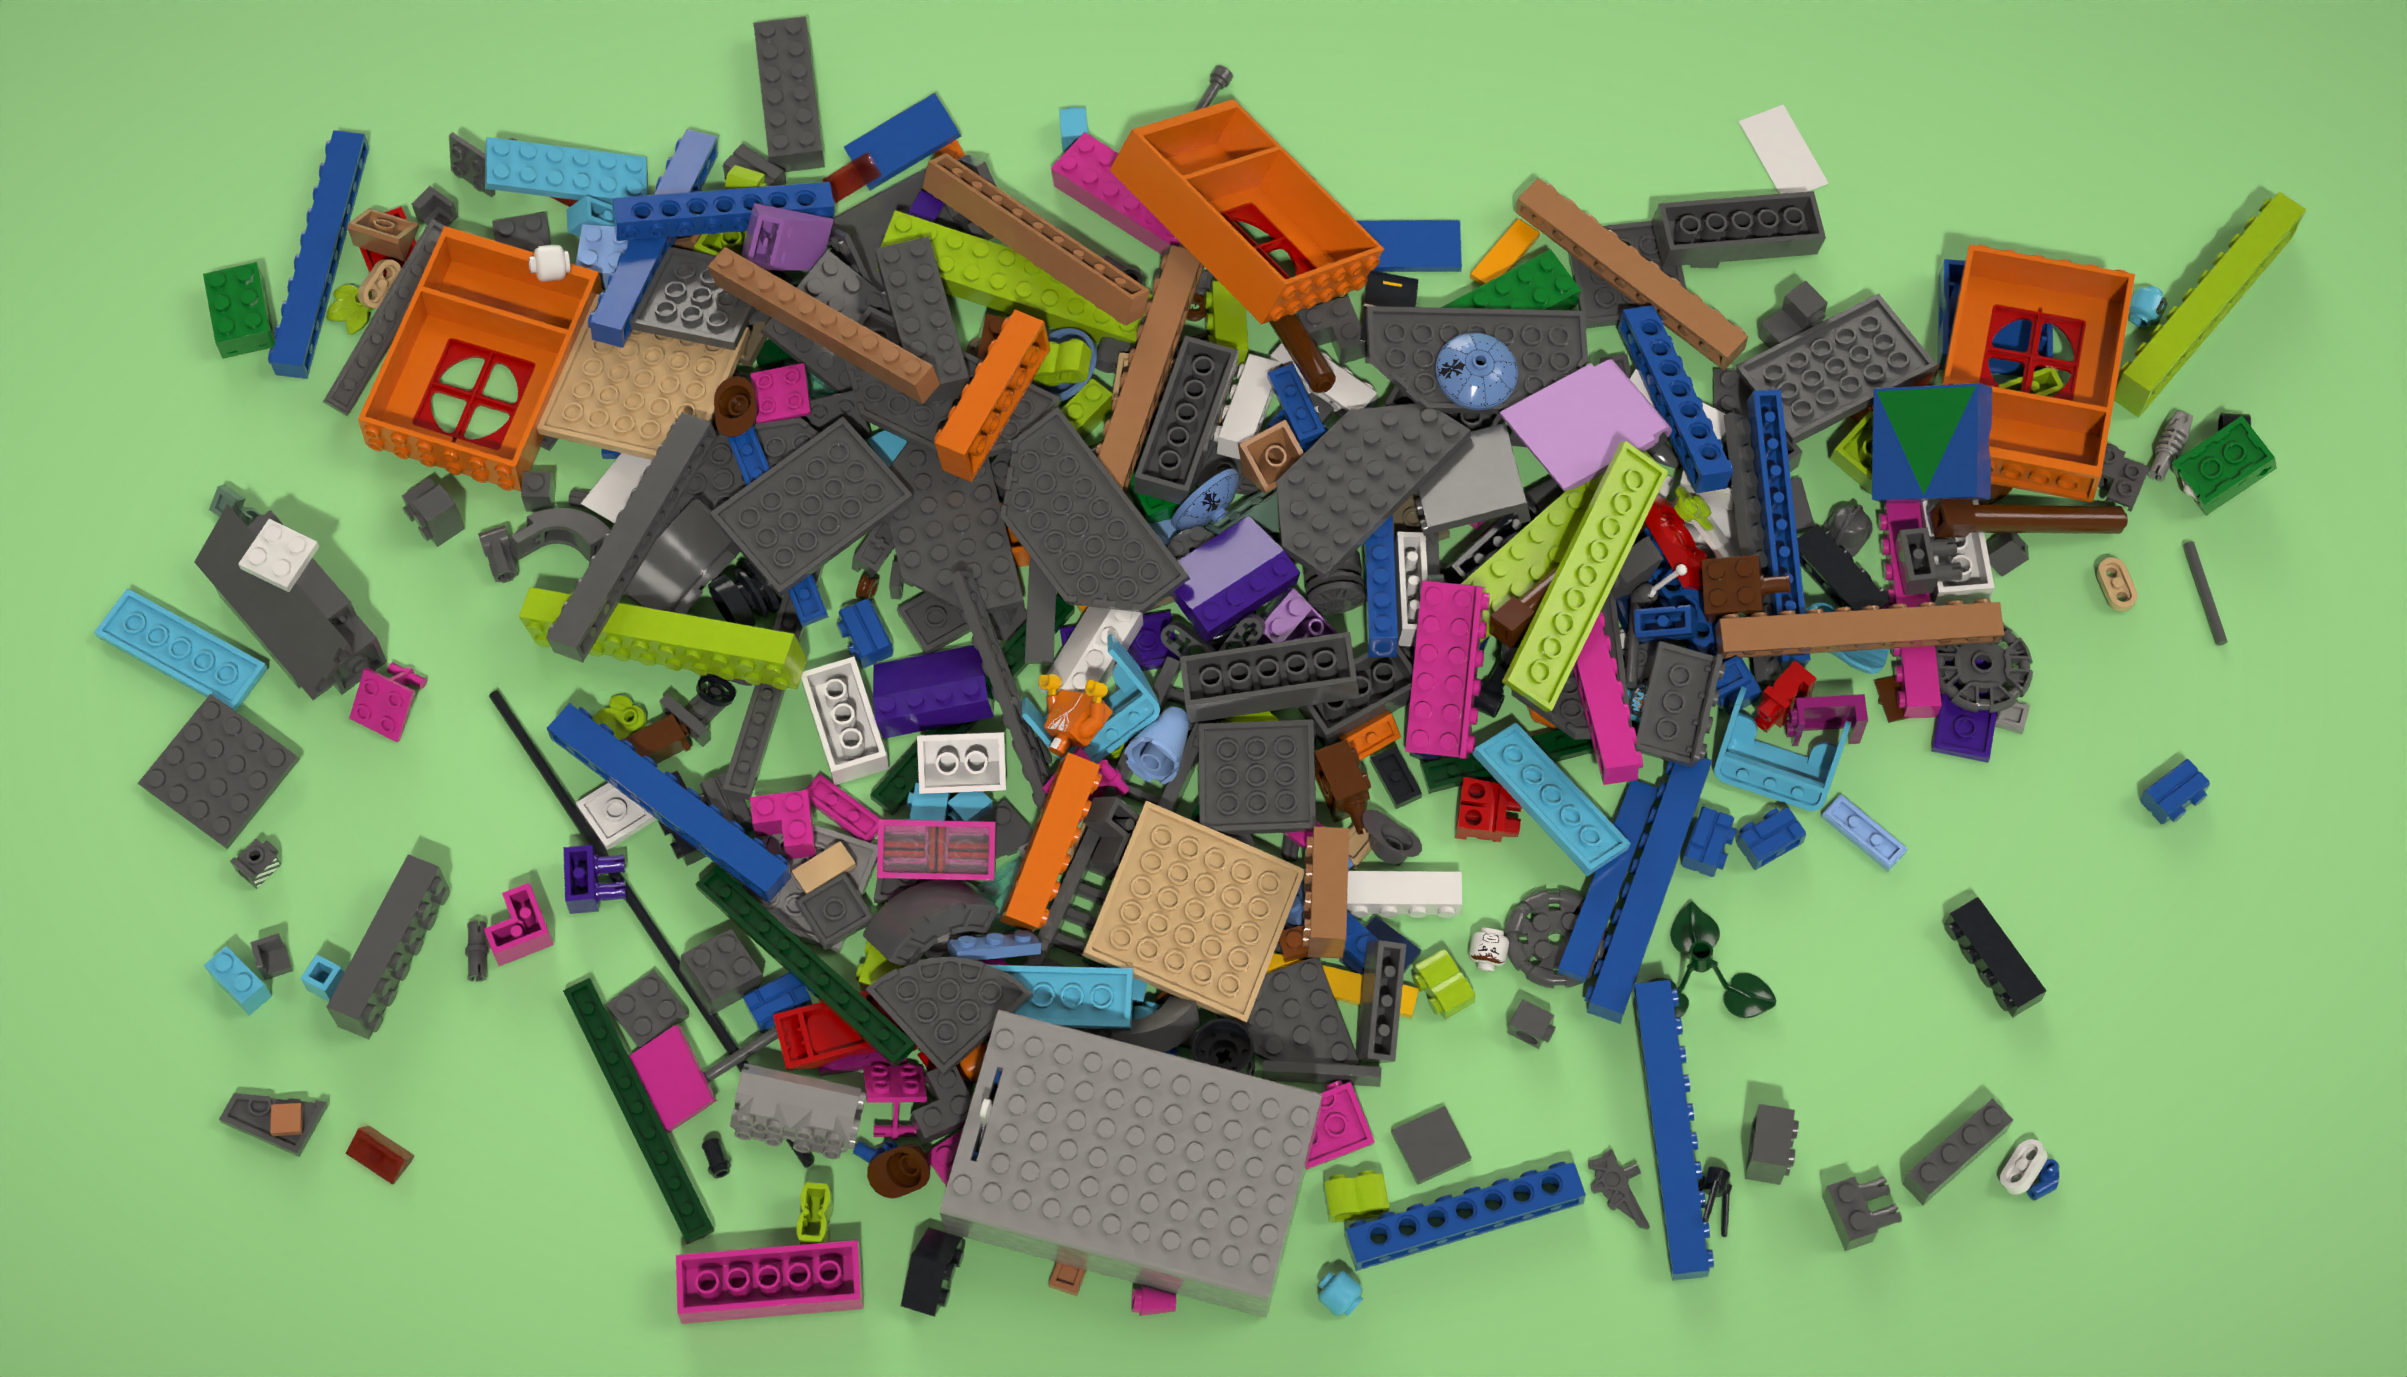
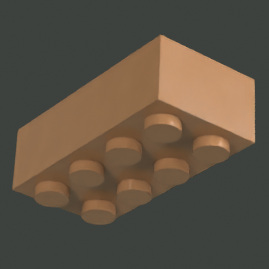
M1314 827L1313 836H1307V846L1305 848L1306 874L1304 877L1305 902L1303 906V919L1305 920L1302 935V947H1308L1307 957L1343 958L1347 927L1349 828Z

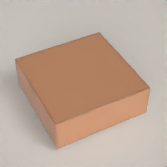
M302 1103L271 1105L270 1133L272 1136L303 1135Z
M1057 1262L1048 1285L1056 1290L1077 1296L1087 1270Z

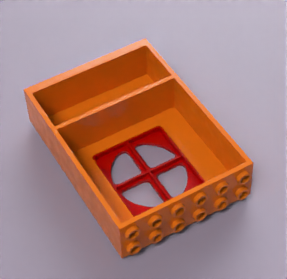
M1234 99L1132 129L1109 169L1261 325L1272 320L1277 321L1289 314L1294 315L1299 310L1305 308L1310 309L1318 303H1326L1337 296L1343 297L1348 292L1359 291L1366 285L1368 281L1367 276L1370 271L1375 269L1380 263L1379 257L1384 251V248ZM1235 221L1250 224L1264 231L1274 240L1258 245ZM1277 249L1285 250L1293 262L1295 276L1291 278L1267 253Z
M444 226L359 415L358 422L365 444L375 451L385 450L401 459L411 458L418 460L421 464L428 467L438 466L444 468L454 475L464 474L470 476L480 483L490 482L497 484L500 488L507 491L517 490L522 492L523 472H530L542 441L545 438V435L538 433L537 426L596 294H601L602 292L599 272L570 263V273H566L563 280L540 282L536 277V273H530L529 257L534 256V252ZM470 358H482L485 361L472 390L467 391L440 382L442 375L461 361ZM497 364L506 366L516 380L518 397L515 403L510 404L483 395L492 370ZM435 393H441L466 402L457 427L452 433L443 431L433 417L431 400ZM478 406H484L509 415L508 421L500 429L486 437L467 439L464 436Z
M1969 244L1941 385L1979 383L1992 387V427L1989 435L1991 484L2093 503L2102 475L2135 274L2127 273L2120 269L2110 270L2092 264L2082 265L2064 259L2054 260L2044 258L2041 255H2026L2013 250H1998L1985 245L1975 246ZM2021 319L2032 322L2029 346L2026 352L2000 349L1992 345V341L1997 333L2008 324ZM2043 324H2052L2064 333L2071 344L2074 354L2073 360L2066 361L2039 355L2038 347ZM1997 358L2022 363L2024 365L2021 391L2000 388L1990 372L1989 359ZM2038 366L2067 371L2071 375L2067 384L2051 397L2030 393L2034 369Z

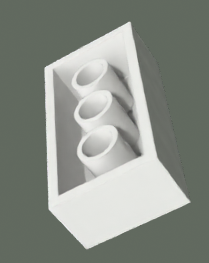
M1941 499L1920 502L1922 528L1928 527L1931 540L1951 538L1935 537L1929 512ZM1972 500L1973 505H1979L1978 500ZM1969 533L1966 538L1955 537L1956 542L1954 544L1957 543L1956 555L1934 556L1936 565L1960 562L1961 568L1959 569H1962V580L1937 582L1933 593H1931L1932 602L1935 603V606L1946 605L1947 602L1956 600L1963 601V604H1974L1973 602L1976 600L1991 598L1995 587L1984 533Z
M855 657L804 671L801 677L802 686L834 785L888 770L887 755Z

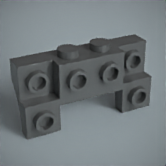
M2107 444L2098 487L2109 491L2105 502L2109 503L2111 500L2128 507L2127 511L2131 512L2150 467L2125 458V451L2120 450L2113 444Z

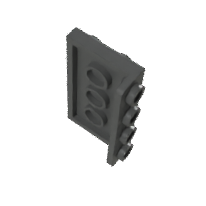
M1661 641L1657 643L1636 731L1637 742L1634 744L1636 751L1692 768L1699 760L1703 761L1707 750V744L1703 743L1705 733H1710L1713 724V717H1710L1711 707L1716 706L1720 691L1716 690L1718 680H1722L1726 664L1722 663V654L1717 653L1715 656H1711Z

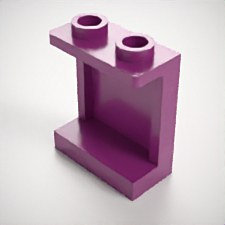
M1865 694L1796 698L1793 709H1789V720L1785 721L1786 737H1791L1792 746H1798L1803 731L1843 729L1845 722L1849 721L1852 723L1848 732V743L1860 744L1868 723Z

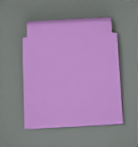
M1612 359L1606 360L1595 367L1590 363L1500 412V416L1563 491L1578 488L1605 473L1620 442L1627 441L1641 452H1644L1655 446V443H1658L1659 436L1663 432L1667 437L1672 433L1671 426Z

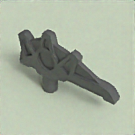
M1612 1149L1599 1159L1589 1160V1169L1596 1171V1182L1591 1185V1191L1594 1194L1602 1192L1610 1201L1608 1207L1614 1211L1618 1208L1625 1215L1633 1219L1639 1228L1649 1229L1650 1226L1628 1184L1629 1179L1641 1174L1637 1163L1623 1169L1617 1163V1158Z

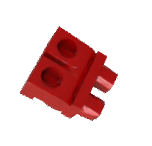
M1794 661L1775 681L1773 688L1769 685L1763 691L1761 703L1756 710L1758 715L1754 719L1757 726L1765 733L1775 724L1781 728L1789 717V709H1793L1796 698L1812 697L1817 678L1798 662Z
M1464 777L1460 789L1455 838L1467 839V837H1475L1482 840L1501 842L1502 837H1518L1521 819L1506 817V810L1521 812L1522 807L1501 784Z

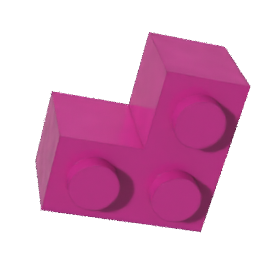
M808 790L750 797L752 824L756 837L783 833L784 848L788 860L816 856L812 810Z
M530 883L503 892L502 895L511 918L484 929L499 966L554 945Z

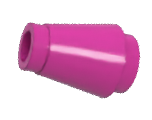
M1141 1285L1140 1288H1133L1131 1309L1133 1313H1139V1316L1175 1312L1177 1297L1176 1294Z

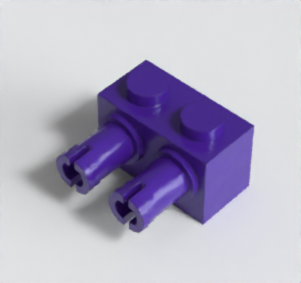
M593 845L563 847L565 902L570 914L598 912L601 901L627 900L625 881L602 884L598 881L600 874L626 872L624 854L598 857V854H595Z

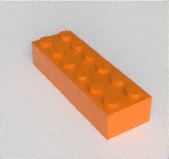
M1014 310L1010 318L1004 320L1000 335L997 340L991 342L988 348V355L983 362L977 365L973 380L970 384H966L961 394V400L957 406L952 407L946 425L943 429H939L935 436L934 443L943 471L970 482L974 480L1050 352L1044 321L1018 310Z
M1069 752L1061 759L999 919L1000 922L1020 930L1031 931L1032 933L1038 928L1041 929L1046 924L1050 914V909H1047L1046 906L1048 901L1051 902L1052 899H1055L1061 882L1056 880L1058 875H1062L1063 871L1065 872L1071 859V855L1067 854L1068 849L1072 848L1073 844H1076L1082 829L1077 827V825L1084 817L1086 818L1092 801L1087 799L1089 794L1092 795L1094 790H1097L1102 774L1098 773L1099 764Z

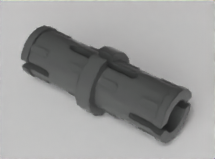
M470 921L467 923L468 946L465 948V955L468 956L467 979L474 981V977H476V982H480L487 978L486 956L489 954V948L486 946V934L484 931L486 923L480 921V926H478V921Z

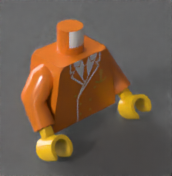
M1054 674L1040 675L1039 686L1042 689L1048 690V696H1046L1048 717L1044 728L1054 738L1049 746V750L1053 754L1063 757L1069 746L1087 747L1113 713L1105 704V701L1102 700V697H1105L1108 692L1107 686L1096 680H1088L1085 685L1086 693L1060 690L1059 694H1057V690L1062 683L1061 678Z

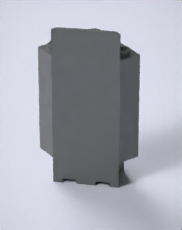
M968 154L957 160L996 186L985 161ZM927 168L834 217L827 247L831 248L829 251L884 295L885 291L880 273L877 271L875 249L881 247L894 211L907 214L920 191L922 190L927 193L923 189ZM944 203L943 210L936 224L984 240L993 238L991 234L976 226L972 221Z
M227 504L194 563L212 582L220 598L298 689L302 687L312 700H315L332 686L343 695L360 682L364 668L375 671L385 664L387 659L377 637L356 614L351 601L313 558L290 592L240 569L239 562L268 519L282 524V522L269 510L267 513L257 516L249 526H246Z

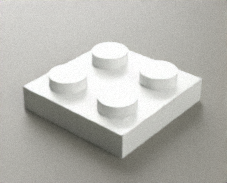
M268 519L238 565L240 569L290 592L320 546L317 541Z
M610 783L605 784L576 802L577 808L607 851L656 821L655 817Z

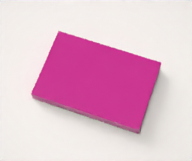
M674 1025L629 1055L665 1131H673L717 1101L680 1026Z

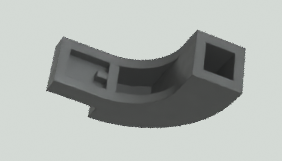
M569 508L545 509L528 515L527 527L519 529L511 536V554L518 561L543 546L564 544L578 550L590 562L591 558L597 554L602 546L604 536L611 530L602 521L583 511Z
M1170 996L1155 1013L1144 1018L1132 1020L1131 1029L1093 1028L1094 1035L1165 1052L1186 1041L1200 1026L1197 1004L1193 1000Z

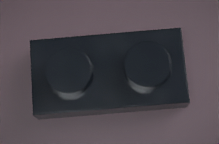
M1396 746L1371 757L1370 762L1395 809L1422 798V792Z

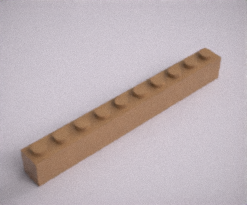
M947 153L928 161L923 189L935 198L941 200L954 211L972 221L973 224L991 234L995 239L1000 240L1013 249L1014 252L1022 255L1035 266L1053 276L1054 279L1072 289L1076 294L1081 295L1097 308L1109 314L1117 322L1127 326L1143 317L1150 292L1145 286Z
M1538 178L1517 198L1516 213L1639 307L1654 305L1658 316L1660 315L1663 319L1664 326L1725 371L1745 350L1748 336L1741 327L1727 321L1721 312L1710 308L1697 294L1690 293L1682 287L1676 278L1666 275L1656 263L1649 262L1640 255L1635 247L1628 246L1621 241L1615 232L1604 228L1595 217L1584 213L1571 199H1566L1560 195L1551 184L1545 183Z
M1174 245L1171 246L1169 255L1165 254L1162 259L1161 270L1163 272L1161 278L1157 277L1154 282L1153 293L1155 295L1153 301H1148L1146 305L1145 317L1147 318L1145 324H1140L1136 337V340H1138L1136 349L1132 348L1128 359L1130 367L1128 372H1123L1120 396L1114 397L1112 419L1106 421L1103 430L1104 442L1103 444H1098L1095 452L1096 457L1125 494L1131 482L1204 266L1188 249Z
M724 247L707 266L716 286L919 403L923 404L940 385L933 365L728 248Z
M1979 599L1974 601V604H1963V601L1956 600L1941 606H1935L1934 602H1925L1919 604L1918 607L1907 608V604H1896L1890 606V609H1879V606L1874 605L1863 607L1862 610L1852 611L1850 607L1835 609L1834 612L1824 613L1823 609L1808 610L1806 614H1796L1795 611H1783L1775 616H1768L1765 612L1751 614L1750 617L1742 618L1738 614L1724 615L1715 625L1718 654H1722L1723 659H1731L1735 656L1747 658L1998 642L2004 636L2000 602H1991L1990 599Z

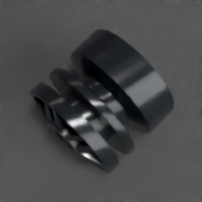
M747 560L742 564L743 570L739 567L733 569L735 583L728 576L722 575L709 583L708 589L715 605L726 622L754 626L756 622L753 611L761 618L766 619L769 615L768 610L775 613L779 610L780 604L775 591Z
M1227 1018L1214 1019L1204 1024L1196 1032L1192 1042L1193 1061L1251 1076L1254 1075L1253 1038L1248 1029L1242 1024Z

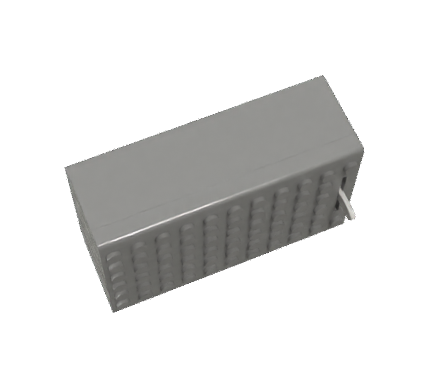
M998 1010L940 1208V1216L945 1231L953 1235L1267 1318L1320 1117L1322 1094Z

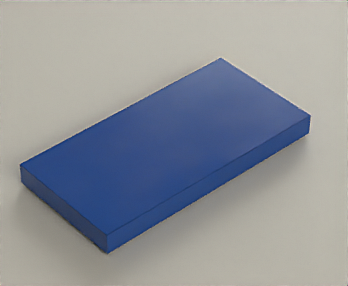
M933 93L844 146V149L871 191L962 136L936 93Z
M1460 220L1357 221L1384 248L1379 257L1380 263L1372 271L1461 272Z

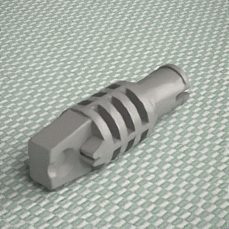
M2177 411L2166 426L2155 448L2156 458L2147 473L2151 479H2155L2156 475H2159L2157 481H2164L2171 463L2179 458L2189 437L2193 415Z

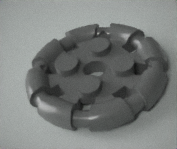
M2003 625L2004 636L1998 642L1963 644L1961 647L1957 645L1935 646L1940 692L1942 694L1946 693L1952 699L1951 702L1956 706L1978 713V710H1988V713H1996L2016 704L2015 700L2018 697H2023L2030 687L2033 677L2030 664L2033 661L2027 645L2021 637L2017 638L2011 633L2012 629ZM2004 641L2009 647L2004 650L1998 644ZM1978 659L1986 660L1990 668L1981 670L1975 665V661ZM1948 660L1953 661V666H1945V662ZM2012 663L2019 665V669L2012 668ZM1958 681L1963 689L1959 690L1953 684ZM2005 682L2011 686L2009 691L2003 688ZM1979 692H1988V699H1979Z
M1547 889L1527 896L1521 901L1522 905L1518 909L1514 908L1504 929V936L1509 940L1508 958L1517 971L1521 970L1527 975L1526 979L1547 988L1565 985V988H1569L1583 983L1563 974H1554L1553 969L1559 968L1578 919L1575 913L1581 911L1585 897L1568 890L1559 889V892H1548ZM1549 904H1559V911H1549ZM1529 913L1535 916L1532 923L1526 919ZM1607 926L1586 980L1592 977L1591 973L1595 970L1598 960H1605L1607 950L1603 946L1606 940V933H1608ZM1552 934H1559L1564 938V943L1559 946L1552 945L1548 937ZM1519 937H1527V944L1520 943ZM1533 956L1541 962L1535 967L1529 963Z

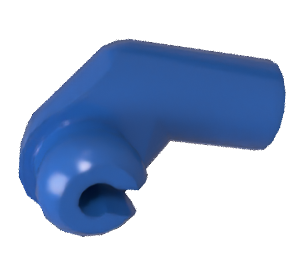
M859 1141L853 1150V1154L870 1164L878 1155L898 1146L893 1141H886L881 1147L874 1149Z
M2047 1159L2039 1172L2038 1182L2027 1190L2030 1199L2036 1201L2057 1188L2059 1182V1164L2057 1161Z

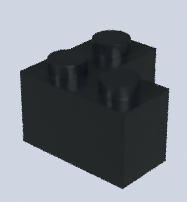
M928 1227L911 1255L901 1307L934 1317L940 1307H946L951 1290L946 1289L947 1283L952 1281L956 1267L959 1268L964 1257L965 1251L960 1249L962 1237Z

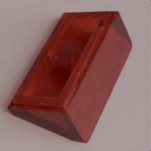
M868 151L825 177L822 181L830 182L832 196L837 203L882 174Z
M371 1126L358 1128L345 1153L392 1185L396 1183L414 1158L413 1154Z

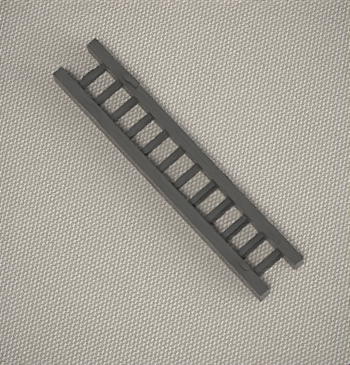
M1168 656L1152 689L1160 704V714L1167 699L1185 706L1184 691L1180 692L1172 689L1181 671V663L1179 660ZM1218 719L1196 722L1195 725L1190 724L1189 738L1184 747L1179 772L1173 781L1166 783L1167 786L1162 797L1128 785L1133 771L1126 763L1128 757L1124 749L1115 768L1122 774L1121 779L1129 786V791L1122 796L1143 804L1149 801L1175 813L1199 762V724L1216 723ZM1138 732L1136 735H1134L1132 738H1130V739L1128 740L1127 745H1128L1129 742H1130L1132 739H1134L1140 732ZM1109 785L1103 794V797H1118L1120 800L1122 798L1115 788ZM1089 827L1052 904L1046 924L1042 926L1037 937L1041 942V954L1029 955L1024 966L1068 967L1048 959L1053 946L1084 958L1082 954L1086 944L1059 933L1065 921L1090 931L1093 930L1097 918L1071 909L1076 896L1101 906L1107 896L1106 892L1083 884L1088 871L1112 881L1114 877L1105 875L1090 862L1101 837Z

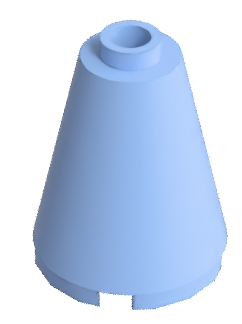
M1169 707L1129 742L1125 749V754L1127 753L1128 757L1126 763L1135 775L1148 782H1151L1152 779L1161 780L1159 784L1173 781L1179 772L1189 731L1188 714L1181 708Z

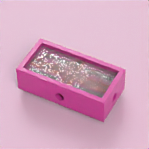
M878 819L877 878L995 880L996 822Z

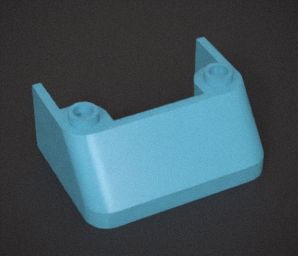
M1112 633L1107 636L1108 653L1117 662L1113 669V679L1120 689L1104 700L1113 713L1090 744L1082 748L1092 762L1096 764L1155 721L1160 714L1159 701L1141 668ZM1025 697L1022 700V717L1049 747L1054 738L1044 728L1048 715L1044 717L1032 702ZM1069 746L1065 755L1068 752L1072 754L1077 747ZM1055 755L1060 761H1061V759L1063 758V757H1060V756Z
M1741 687L1715 764L1714 772L1716 777L1723 783L1808 811L1821 809L1825 804L1852 722H1845L1838 745L1830 742H1819L1812 748L1810 757H1806L1755 740L1758 729L1755 720L1750 716L1739 713L1747 688Z

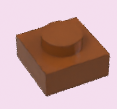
M1304 925L1282 931L1278 944L1284 963L1307 957L1308 947H1302Z

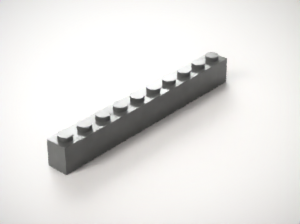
M682 412L678 420L671 425L666 440L659 445L655 458L645 468L643 478L637 488L632 490L625 508L618 513L613 528L604 536L602 546L597 554L591 558L584 576L577 581L575 591L570 599L563 604L560 616L550 626L546 638L554 653L582 663L584 662L717 439L710 421Z

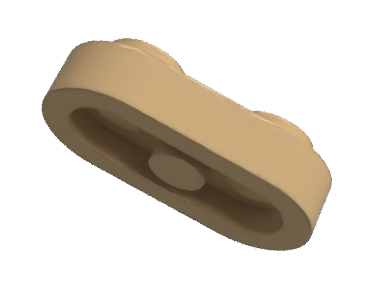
M383 259L375 264L358 290V299L364 307H379L401 270L398 262ZM384 269L387 271L386 277L383 276ZM369 290H371L372 297L370 299L368 297Z
M2112 557L2104 559L2097 569V578L2107 602L2116 611H2128L2137 600V591L2129 572L2121 560ZM2106 573H2113L2115 577H2109ZM2117 597H2123L2125 601H2119Z

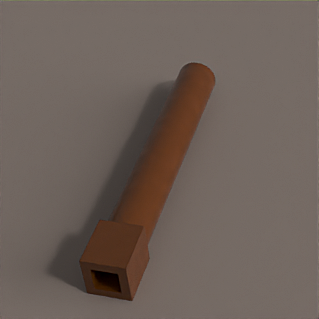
M1296 313L1283 316L1277 321H1270L1269 324L1311 390L1315 393L1329 391L1336 381V376Z
M1941 499L1929 512L1935 537L1966 538L1969 533L2120 534L2128 523V516L2121 506L1973 505L1972 500Z
M1645 521L1638 535L1647 528V524L1645 523ZM1559 565L1519 599L1513 596L1491 615L1489 633L1510 649L1524 638Z

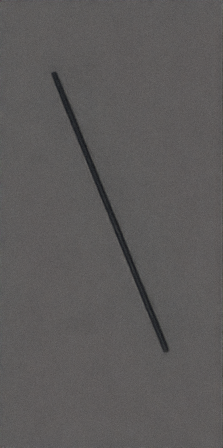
M498 690L490 693L489 698L587 844L593 845L595 854H598V857L609 856ZM621 872L608 873L613 882H626L627 892L625 893L627 894V900L625 901L729 1056L739 1050L717 1015L714 1013L709 1016L680 973V960ZM746 1059L736 1065L740 1072H742L744 1063L749 1064ZM786 1139L804 1168L814 1163L809 1152L801 1153L793 1149L794 1142Z

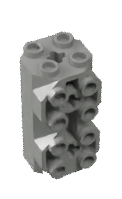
M744 1063L735 1096V1109L732 1110L730 1127L735 1130L734 1135L741 1140L755 1139L764 1141L769 1146L776 1147L781 1146L782 1140L789 1139L794 1142L793 1149L798 1152L808 1153L811 1151L823 1154V1156L829 1159H838L841 1153L848 1151V1148L854 1149L866 1093L861 1092V1088Z

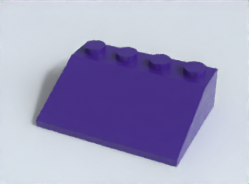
M1247 516L1178 560L1179 564L1189 575L1190 580L1170 595L1206 643L1243 619L1246 615L1251 614L1296 585L1301 572L1287 553L1250 516Z
M974 645L874 664L873 704L875 722L883 739L994 717L989 677L983 671V660L980 652Z

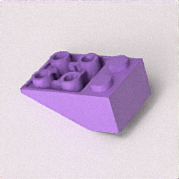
M754 203L741 253L742 257L768 270H811L826 252L834 220L832 218Z
M1292 588L1278 595L1260 615L1261 617L1266 616L1267 620L1264 621L1266 624L1265 632L1257 643L1264 645L1266 643L1338 634V632ZM1256 626L1250 627L1246 632L1250 635L1253 631H1256Z

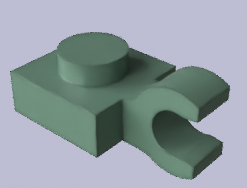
M226 485L217 487L209 508L211 512L220 517L228 504L246 526H249L257 516L261 515L255 509L244 507L245 498Z

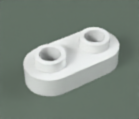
M2029 1139L2022 1142L2000 1174V1181L2008 1193L2017 1195L2027 1191L2046 1163L2048 1154L2040 1141Z

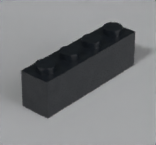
M1525 497L1529 510L1530 519L1532 521L1540 514V512L1532 504V502L1527 497ZM1517 512L1500 516L1443 568L1440 574H1444V579L1447 583L1461 584L1531 521L1520 524Z
M1816 524L1797 538L1800 566L1839 608L1850 607L1852 611L1862 610L1863 607L1874 605L1879 606V609L1890 608V597L1887 592L1875 586L1869 573L1863 568H1858L1851 554L1845 549L1842 550L1836 544L1833 535L1828 530L1824 531Z
M1979 897L1949 914L1945 922L1949 937L1954 941L1957 940L1960 944L1965 959L1970 964L1976 966L1980 972L1982 982L1986 987H1991L1997 995L1998 1004L2004 1011H2008L2012 1017H2015L2043 999L2047 990Z

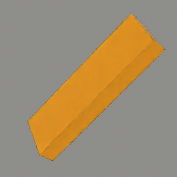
M1518 218L1470 273V279L1482 286L1512 270L1537 241L1540 232Z

